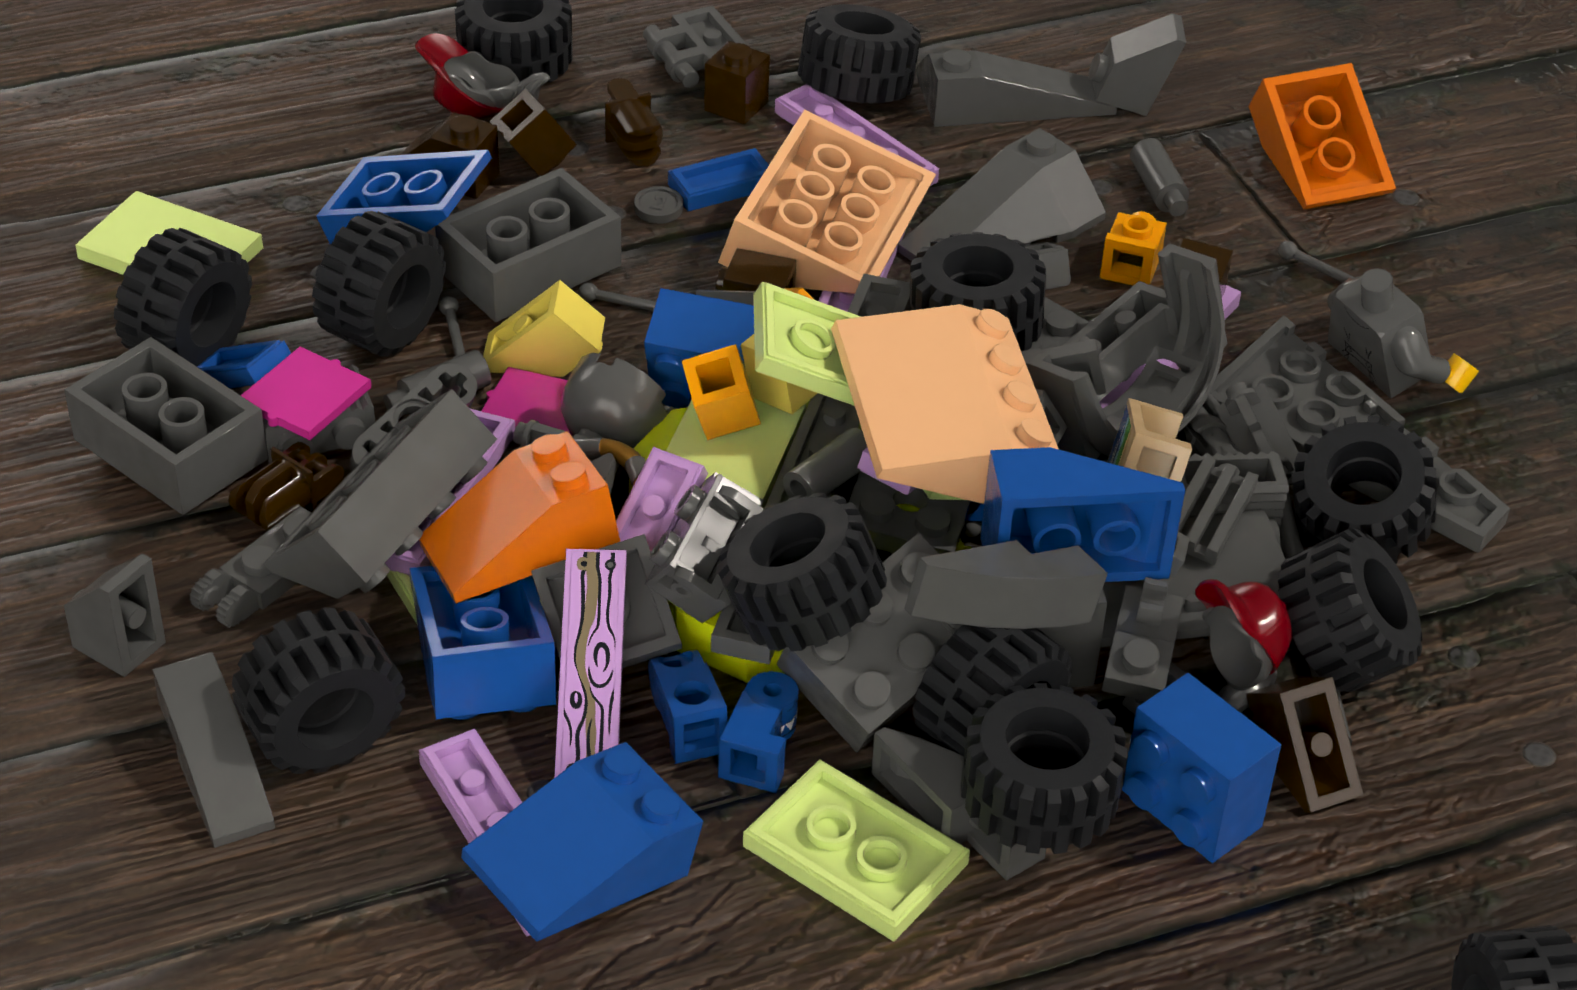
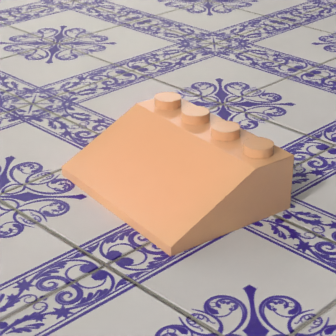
M804 109L734 219L718 263L728 267L737 248L796 259L795 288L802 287L803 289L855 294L863 274L880 277L936 174Z
M958 304L841 319L834 322L831 331L878 479L984 504L990 450L1044 447L1059 449L1008 317L992 309L979 310Z

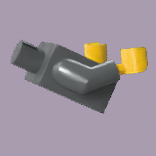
M1379 268L1366 271L1359 279L1350 278L1345 280L1329 294L1327 304L1331 310L1328 343L1390 399L1420 380L1436 384L1445 382L1459 393H1463L1479 373L1475 367L1455 353H1453L1448 361L1430 354L1423 312L1416 303L1393 285V277L1390 272Z

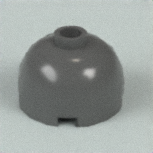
M590 353L582 356L572 371L561 398V411L567 428L573 436L578 434L588 438L604 437L620 441L634 448L673 410L672 406L666 410L661 404L666 396L661 386L645 372L627 361L615 358L610 366L605 363L596 362L601 355L600 353Z

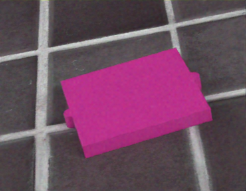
M299 347L240 396L262 409V417L268 420L269 426L276 427L279 425L311 440L371 388V379L341 366V362L338 359L330 361Z
M508 367L495 389L489 390L486 393L487 402L481 410L482 412L515 420V428L519 422L528 423L533 419L539 421L540 424L564 430L565 432L568 431L572 436L561 411L562 393L568 380Z

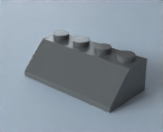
M452 389L397 423L263 564L274 574L336 599L357 588H360L363 593H367L390 572V568L385 562L394 553L397 556L405 553L422 537L423 531L418 526L426 517L430 520L436 518L456 499V496L451 492L458 482L462 485L466 484L487 465L488 462L483 458V455L497 438Z

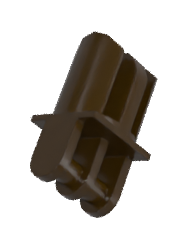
M624 78L610 80L607 84V90L611 98L605 102V142L616 141L630 162L637 166L648 167L655 163L660 156L661 148L659 145L663 139L662 127L651 111V93L638 95L632 84Z
M297 442L283 452L272 447L270 449L272 462L236 486L230 492L228 501L234 510L247 516L248 519L268 531L300 506L312 513L317 508L316 502L332 492L343 480L344 468L336 463L328 465L327 458L319 452L310 454V447L303 442Z

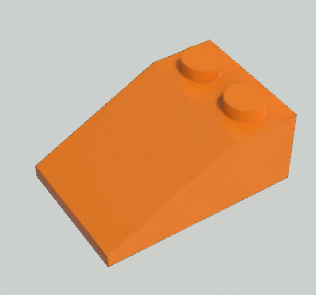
M1352 63L1264 78L1249 104V109L1263 149L1304 210L1394 193L1396 186Z
M568 431L541 436L532 444L513 450L424 530L422 537L419 539L420 546L455 604L532 576L531 570L565 560L566 549L596 550L620 542L608 484Z

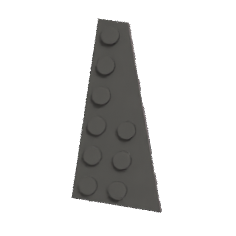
M1284 315L1217 375L1210 391L1216 400L1223 404L1228 398L1225 391L1231 385L1245 382L1248 388H1255L1264 383L1299 453H1305L1304 443L1311 435L1321 438L1322 427L1331 422L1336 427L1343 426L1344 418L1356 416L1357 422H1368V415L1381 417V424L1387 426L1392 420L1403 425L1406 420L1354 374L1345 371L1339 372L1325 360L1327 351L1315 341L1306 344L1294 334L1296 325ZM1204 402L1202 406L1207 410V412L1213 416H1216L1214 412ZM1404 428V435L1409 434L1410 432ZM1424 436L1422 437V449H1430L1434 457L1433 467L1436 468L1437 473L1435 523H1431V529L1479 553L1504 527L1510 508L1465 469H1452L1437 456L1439 447ZM1359 481L1348 485L1379 502L1394 493L1385 485L1372 481Z

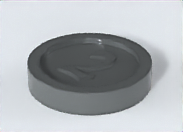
M648 187L638 192L635 196L634 211L640 219L655 224L669 223L681 216L683 212V198L679 192L669 187Z

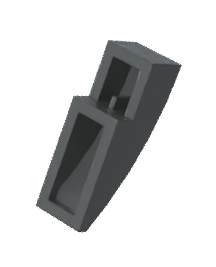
M1017 540L921 557L904 609L911 616L986 628H1056L1090 623L1108 573L1078 545L1031 554Z
M213 652L153 669L160 708L176 744L179 763L214 848L275 829L274 818L251 749Z
M885 727L875 732L871 774L911 815L959 844L968 841L1006 881L1045 859L1046 848H1040V854L1026 852V846L1015 844L1010 848L999 843L1000 835L997 833L987 835L978 828L979 818H970L965 809L966 798L961 797L960 786L964 762L962 755L919 737Z

